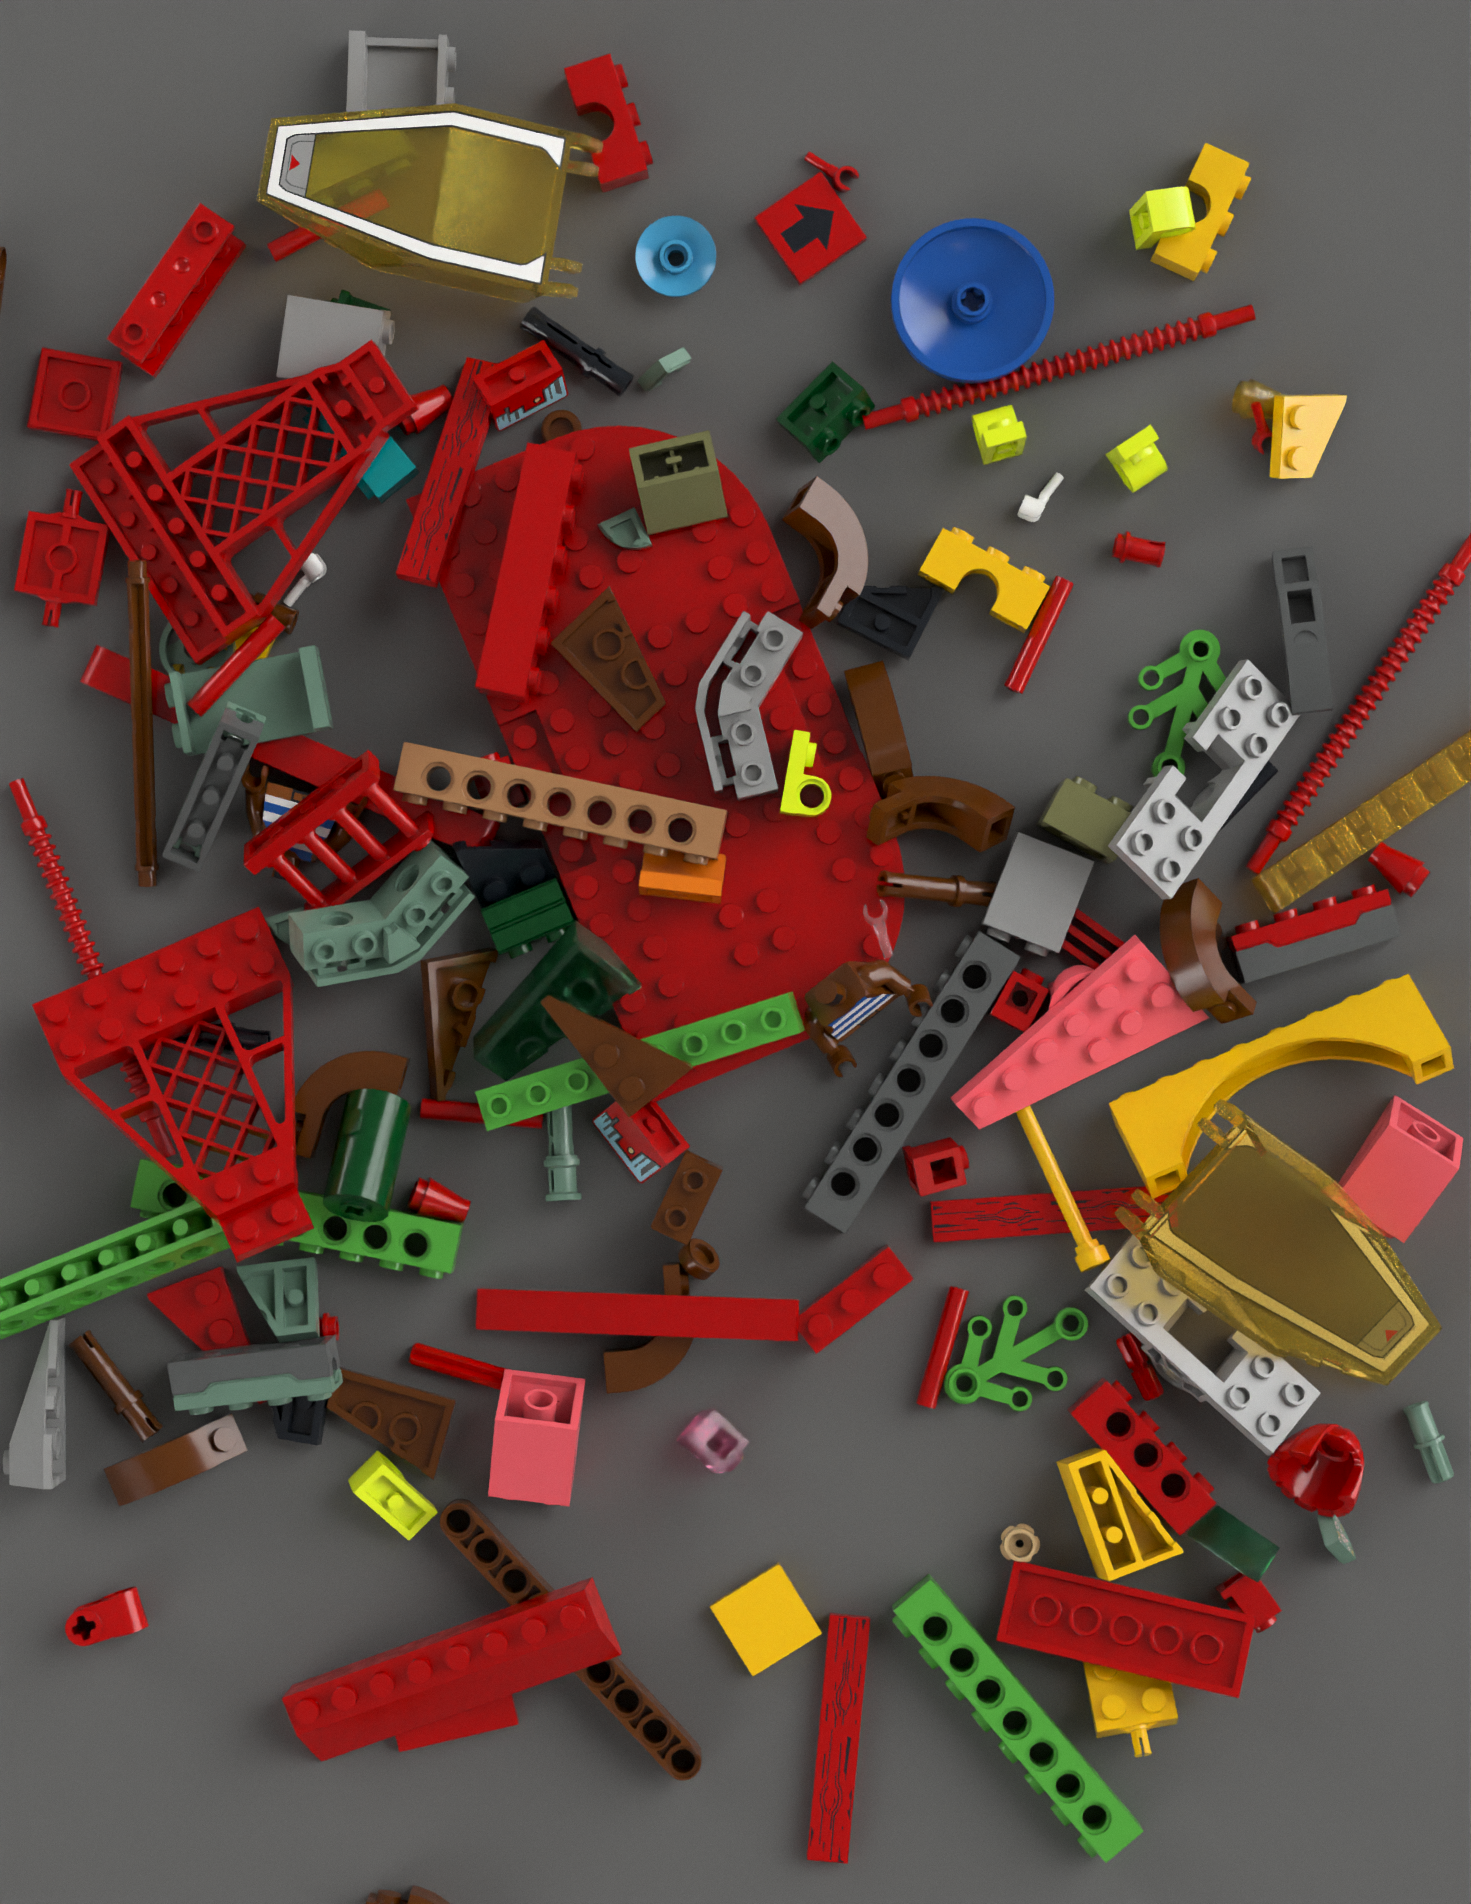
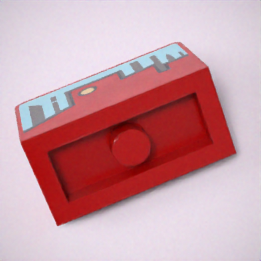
M544 340L472 377L474 386L490 410L492 421L497 431H502L568 396L563 369Z
M615 1101L592 1120L594 1126L640 1184L644 1183L690 1147L656 1102L650 1101L634 1115L628 1117Z

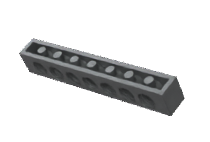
M980 931L976 933L974 938L968 934L965 936L954 953L955 956L960 958L952 972L944 969L932 988L938 993L932 1002L933 1006L929 1007L924 1003L921 1005L922 1016H914L910 1023L917 1027L908 1041L901 1037L889 1056V1059L894 1061L893 1066L887 1075L881 1072L878 1073L867 1093L873 1096L865 1110L859 1106L855 1109L845 1125L846 1128L851 1130L843 1144L835 1141L823 1160L829 1166L822 1178L820 1179L814 1175L801 1195L807 1199L804 1204L805 1209L844 1234L851 1227L1021 958ZM970 965L979 966L985 974L984 983L977 989H971L963 982V972ZM949 999L958 1001L963 1007L962 1018L956 1023H948L941 1016V1006ZM926 1034H934L941 1041L939 1054L932 1058L923 1056L919 1050V1041ZM906 1068L914 1069L920 1078L918 1087L911 1092H904L897 1085L898 1074ZM883 1103H892L898 1111L896 1122L890 1126H881L875 1119V1111ZM862 1137L871 1138L876 1144L875 1155L866 1161L857 1159L853 1153L854 1143ZM839 1172H847L854 1178V1188L846 1195H839L831 1188V1180Z

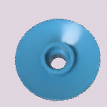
M685 216L663 217L650 224L638 240L635 252L637 270L645 284L653 291L668 297L688 296L700 290L710 280L716 266V247L710 233L699 222ZM673 253H680L684 257V261L679 266H673L668 261L669 256Z

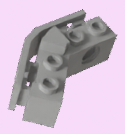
M745 611L742 612L699 682L695 712L715 794L722 793L724 787L734 785L738 801L778 792L759 707L802 639L803 632L767 611L759 626L750 621V614ZM749 631H751L757 637L740 664L732 661ZM724 665L731 669V671L722 683L718 706V719L722 735L710 738L705 717L708 690ZM728 743L736 776L726 778L719 744Z

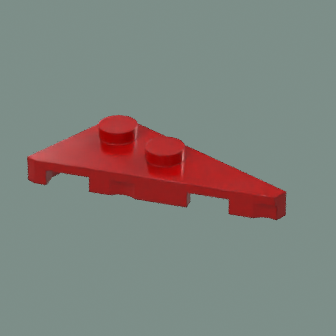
M223 1266L147 1293L148 1299L202 1351L251 1345ZM265 1400V1401H257V1402H258L259 1404H262V1403H264V1402H267V1400Z

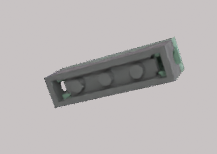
M228 701L170 833L162 857L197 872L201 871L260 738L267 717ZM180 844L189 845L194 851H187Z
M335 1335L290 1342H271L180 1353L167 1363L172 1395H174L175 1411L189 1410L190 1415L209 1413L214 1410L215 1406L228 1405L229 1410H242L252 1407L253 1402L265 1400L268 1401L270 1406L283 1405L292 1402V1397L307 1396L308 1401L324 1400L332 1397V1393L343 1383Z

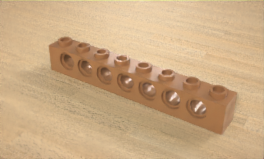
M408 742L403 743L393 789L399 793H404L402 799L404 802L426 806L428 799L444 802L443 810L460 814H467L468 807L484 810L482 816L484 819L506 823L508 816L524 819L522 827L545 832L547 831L548 824L564 827V836L587 840L588 833L604 836L603 844L627 849L628 841L644 844V853L667 857L668 850L685 853L683 861L707 866L709 858L718 860L728 811L724 809ZM440 768L447 769L451 776L449 786L442 791H435L430 785L431 774ZM478 777H486L491 784L489 795L483 799H474L470 794V785ZM519 785L527 786L531 791V800L523 808H515L510 802L511 791ZM557 794H566L570 797L572 803L570 811L561 817L554 816L550 811L551 799ZM599 802L609 804L612 810L611 819L604 825L593 824L589 815L592 806ZM637 811H646L652 817L651 828L643 834L634 833L630 828V818ZM684 819L692 825V835L685 842H676L670 836V827L676 820Z

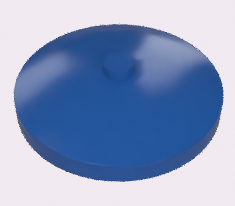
M979 218L953 220L941 224L921 236L902 258L894 277L891 292L893 323L898 337L908 353L921 366L935 375L961 383L993 381L1009 375L1023 366L1036 353L1044 341L1054 312L1053 282L1045 260L1039 251L1025 236L1011 227L996 221Z

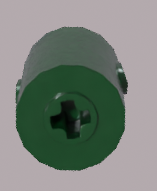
M357 1089L347 1094L323 1197V1205L330 1212L361 1222H377L388 1217L411 1114V1105L405 1099L390 1092L377 1089Z

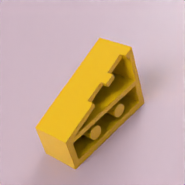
M1091 1448L1056 1462L1098 1578L1111 1581L1184 1553L1179 1544L1171 1538L1161 1525V1521L1155 1513L1147 1507L1137 1494L1135 1487L1106 1450Z

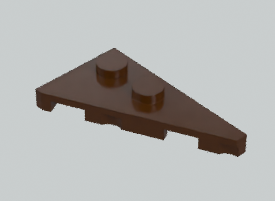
M489 947L420 960L431 1099L436 1101L445 1100L448 1090L452 1087L456 1072H453L452 1069L460 1047L466 1048L476 1019V1009L482 1002L486 989L481 987L490 962L496 963L498 957L496 949Z
M550 995L541 1001V1004L628 1117L634 1115L693 1069L689 1062L680 1060L658 1049L657 1046L633 1037L630 1033L610 1023L586 1014L565 1001H560Z

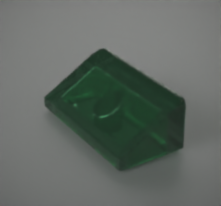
M1220 1506L1215 1507L1187 1533L1189 1537L1256 1582H1259L1280 1549L1276 1544Z

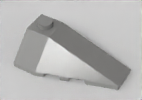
M57 1317L49 1322L9 1443V1450L4 1451L3 1472L4 1474H9V1485L44 1490L53 1489L66 1480L65 1317Z

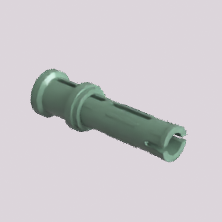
M572 1105L547 1112L549 1156H545L543 1162L544 1167L548 1168L549 1193L545 1195V1201L582 1199V1193L578 1192L576 1167L580 1165V1159H578V1155H574Z

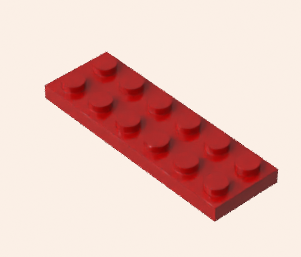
M1014 1561L996 1641L1239 1699L1256 1616L1030 1563Z

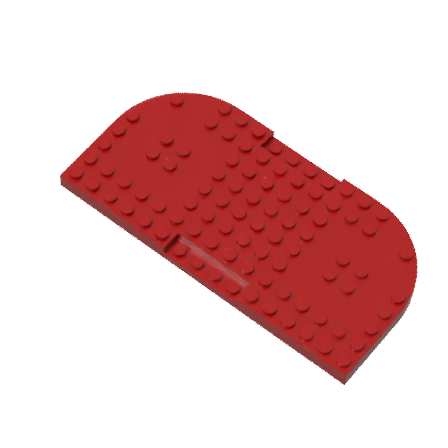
M618 425L579 430L540 444L576 452L579 464L583 465V471H585L581 495L573 494L571 505L575 506L574 511H577L572 536L564 535L562 546H566L568 557L563 576L556 574L554 586L559 591V599L555 615L548 614L545 627H549L551 636L546 656L539 654L536 666L542 672L538 695L530 694L529 704L486 695L513 762L517 766L728 811L719 854L726 856L721 904L639 894L644 844L628 841L627 849L603 844L604 836L588 833L587 840L564 836V827L548 824L546 832L542 831L622 1029L633 1037L643 1039L792 991L803 1022L805 1011L809 1007L804 999L805 994L843 963L848 961H889L900 933L905 898L880 897L877 893V885L892 886L893 883L877 881L879 873L883 870L904 874L900 847L896 837L880 845H876L866 837L870 823V811L873 805L881 800V797L863 753L859 749L811 629L799 621L803 613L800 600L770 527L759 505L737 476L716 458L728 514L727 518L648 535L652 546L640 550L621 548L610 542L602 534L598 524L634 507L647 532L629 448L677 438V436L658 430ZM525 451L474 472L439 580L477 674ZM422 493L406 499L413 519ZM609 586L666 702V705L638 732L551 645V642ZM745 611L750 614V621L759 626L767 611L803 632L802 639L759 707L778 792L738 801L734 785L724 787L722 793L715 794L695 712L699 682L742 612ZM749 631L732 661L741 663L756 639V634ZM724 665L708 690L705 717L710 738L722 735L718 719V706L722 683L731 671V669ZM794 730L811 732L809 742L817 744L813 768L804 767L803 774L823 779L831 790V801L828 809L817 817L792 816L780 813ZM728 743L719 744L726 778L736 776ZM524 786V789L530 801L531 791L527 786ZM807 786L800 792V800L804 806L816 808L823 802V793L818 787ZM566 794L555 795L550 801L551 813L557 817L566 815L572 805L570 797ZM599 802L592 806L589 813L592 823L604 825L611 819L612 810L609 804ZM646 811L635 812L629 822L631 830L637 834L647 832L652 826L651 815ZM684 819L676 820L670 827V836L676 842L687 841L693 832L691 823ZM806 1031L693 1066L692 1070L655 1097L652 1102L654 1103L805 1041L810 1036Z

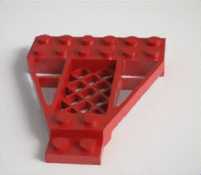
M371 339L339 363L316 368L306 375L135 417L128 415L96 438L99 443L71 462L69 466L129 560H146L147 576L150 577V583H148L150 593L194 662L202 665L261 624L270 615L390 437L388 431L418 411L419 408L377 344ZM278 395L225 434L221 432L210 415V412ZM309 396H311V398L313 399V401H312V400H306V399H307ZM295 406L312 407L308 429L290 426ZM321 413L335 434L317 431ZM200 414L214 436L215 441L171 471L147 434L148 427ZM282 416L280 424L273 423ZM261 430L279 431L274 453L256 450ZM288 433L306 436L302 458L284 455ZM315 438L334 441L330 462L311 459ZM248 440L247 448L239 447ZM343 445V447L347 451V454L340 458ZM230 452L245 454L241 476L223 473L226 457ZM255 456L273 459L268 481L250 478ZM282 461L300 464L296 486L278 483ZM215 464L214 471L206 470ZM309 466L325 468V470L306 482ZM198 475L212 478L208 500L190 497L193 480ZM222 480L239 482L235 505L217 502ZM343 480L299 547L296 548L283 527L285 519ZM249 484L267 487L263 509L245 507ZM276 489L292 492L273 505ZM193 504L206 506L204 520ZM216 508L234 511L229 533L211 530ZM243 513L259 515L240 529ZM269 530H274L291 555V559L262 602L257 605L233 568L231 560L235 554ZM214 537L224 538L225 540L218 544Z
M259 907L32 1004L67 1085L75 1089L204 1208L205 1212L222 1227L237 1263L314 1229L298 1193L295 1132L294 984ZM283 992L284 1036L252 1050L242 1048L228 1015ZM220 1020L223 1027L211 1023ZM201 1030L220 1036L213 1053L194 1047ZM191 1032L186 1044L173 1040ZM227 1040H229L238 1061L221 1056ZM163 1047L181 1052L174 1070L156 1064ZM153 1048L147 1061L144 1052ZM284 1051L285 1120L283 1123L278 1124L274 1119L252 1067L256 1062ZM190 1055L209 1061L201 1079L183 1073ZM136 1056L150 1086V1092L138 1100L112 1110L81 1079ZM217 1064L235 1070L228 1088L209 1082ZM153 1072L170 1078L164 1094H162ZM243 1074L254 1096L236 1091ZM179 1081L197 1087L190 1104L172 1099ZM206 1090L224 1096L217 1113L199 1108ZM232 1099L251 1105L244 1122L225 1116ZM168 1107L186 1113L179 1130ZM152 1108L159 1109L183 1160V1167H174L124 1120ZM259 1108L270 1131L252 1125ZM194 1116L213 1122L206 1139L187 1133ZM221 1125L240 1131L233 1148L214 1142ZM248 1134L267 1140L261 1154L253 1156L241 1152ZM184 1142L201 1147L195 1164H193ZM210 1151L229 1157L223 1171L215 1173L203 1169ZM237 1160L243 1161L235 1165Z

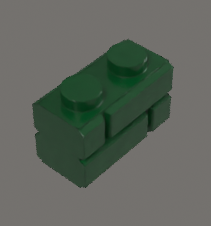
M557 878L481 909L499 955L509 953L511 959L533 951L531 943L546 937L548 943H552L570 935L568 927L576 924Z

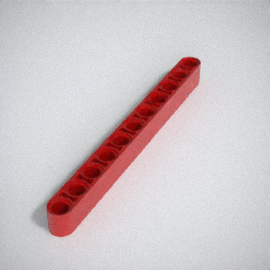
M96 645L80 682L131 704L130 659ZM151 669L153 715L176 724L178 723L175 707L169 708L165 695L164 685L171 683L170 677ZM303 735L258 743L251 758L318 788L355 760L351 756ZM380 770L378 785L413 821L427 810L433 815L434 835L432 838L452 847V843L457 841H466L469 847L489 846L490 840H494L501 823L484 819L482 814L467 809V814L443 810L444 802L428 799L426 806L402 801L404 793L393 790L396 776ZM359 795L351 802L359 805L363 797ZM367 798L368 803H367V805H366L365 808L368 809V810H370V811H373V812H375V813H377V814H379V815H382V816L386 817V816Z

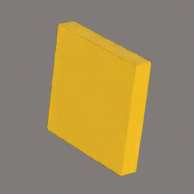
M779 1562L710 1605L712 1612L752 1676H755L822 1634L821 1629Z

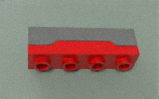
M1372 884L1351 891L1353 899L1337 903L1336 897L1333 896L1313 902L1314 911L1298 915L1297 908L1274 914L1275 923L1260 927L1258 920L1235 926L1236 935L1226 937L1229 949L1232 951L1231 955L1240 984L1249 983L1402 936L1393 905H1391L1388 889L1376 891L1375 885Z

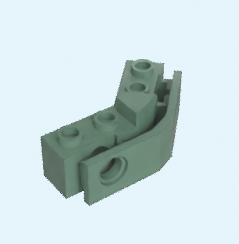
M430 841L422 850H413L370 900L288 913L290 951L317 987L399 973L420 961L475 898L464 884L469 876L451 855ZM447 902L451 908L444 914L440 910ZM337 967H346L347 970L338 972Z

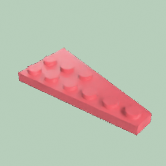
M1134 935L950 1098L980 1130L1176 1035L1209 1017L1202 1009L1193 1012L1187 1006L1175 988L1169 972L1140 939Z

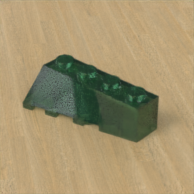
M575 920L474 1035V1059L507 1081L549 1052L548 1048L564 1037L568 1039L541 1004V1001L548 995L560 1001H565L577 1007L576 1009L594 1017L597 1014L601 1016L611 1009L613 1003L625 994L631 995L642 987L641 982L608 943Z

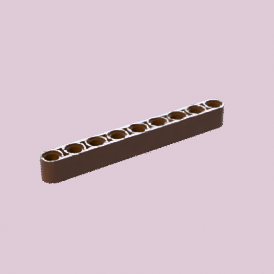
M462 1498L448 1503L440 1517V1527L443 1533L511 1606L554 1591L551 1585L475 1504ZM455 1509L464 1510L470 1516V1526L465 1529H456L449 1522V1513ZM483 1539L494 1541L498 1546V1555L492 1559L481 1557L477 1552V1543ZM511 1569L520 1570L525 1574L527 1583L522 1588H511L505 1582V1573ZM618 1657L606 1660L611 1668V1672L606 1677H594L589 1672L588 1667L574 1672L670 1776L682 1781L696 1776L702 1762L699 1744ZM624 1689L633 1690L637 1694L639 1701L633 1707H622L616 1700L618 1692ZM652 1719L661 1720L666 1725L667 1731L661 1737H650L644 1730L646 1722ZM680 1749L689 1750L694 1755L695 1761L688 1767H679L672 1760L674 1752Z

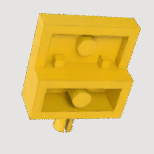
M1082 1662L1096 1738L1131 1733L1134 1756L1142 1757L1140 1741L1142 1742L1144 1757L1151 1755L1152 1751L1147 1730L1175 1725L1178 1722V1713L1171 1683Z

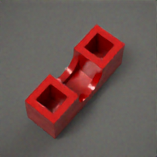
M607 54L564 68L565 78L577 115L601 112L609 116L614 123L613 131L608 138L589 145L590 156L602 193L649 178L647 166L653 164L647 141L639 142L634 127L641 126L634 102L626 104L622 89L629 86L622 64L614 65L611 54Z
M886 1244L857 1266L842 1282L825 1294L822 1293L800 1310L798 1331L817 1354L914 1278L888 1244Z

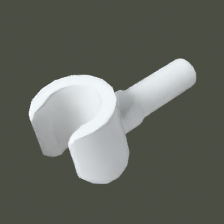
M1056 472L1040 492L1038 499L1025 495L1017 516L1030 522L1038 521L1049 497L1064 477Z
M311 553L301 567L305 575L299 579L298 583L283 600L289 607L295 603L306 587L326 574V564L318 554Z

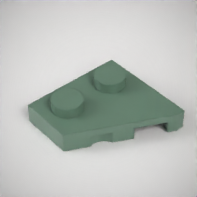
M314 1257L237 1266V1273L279 1343L320 1338L318 1270Z

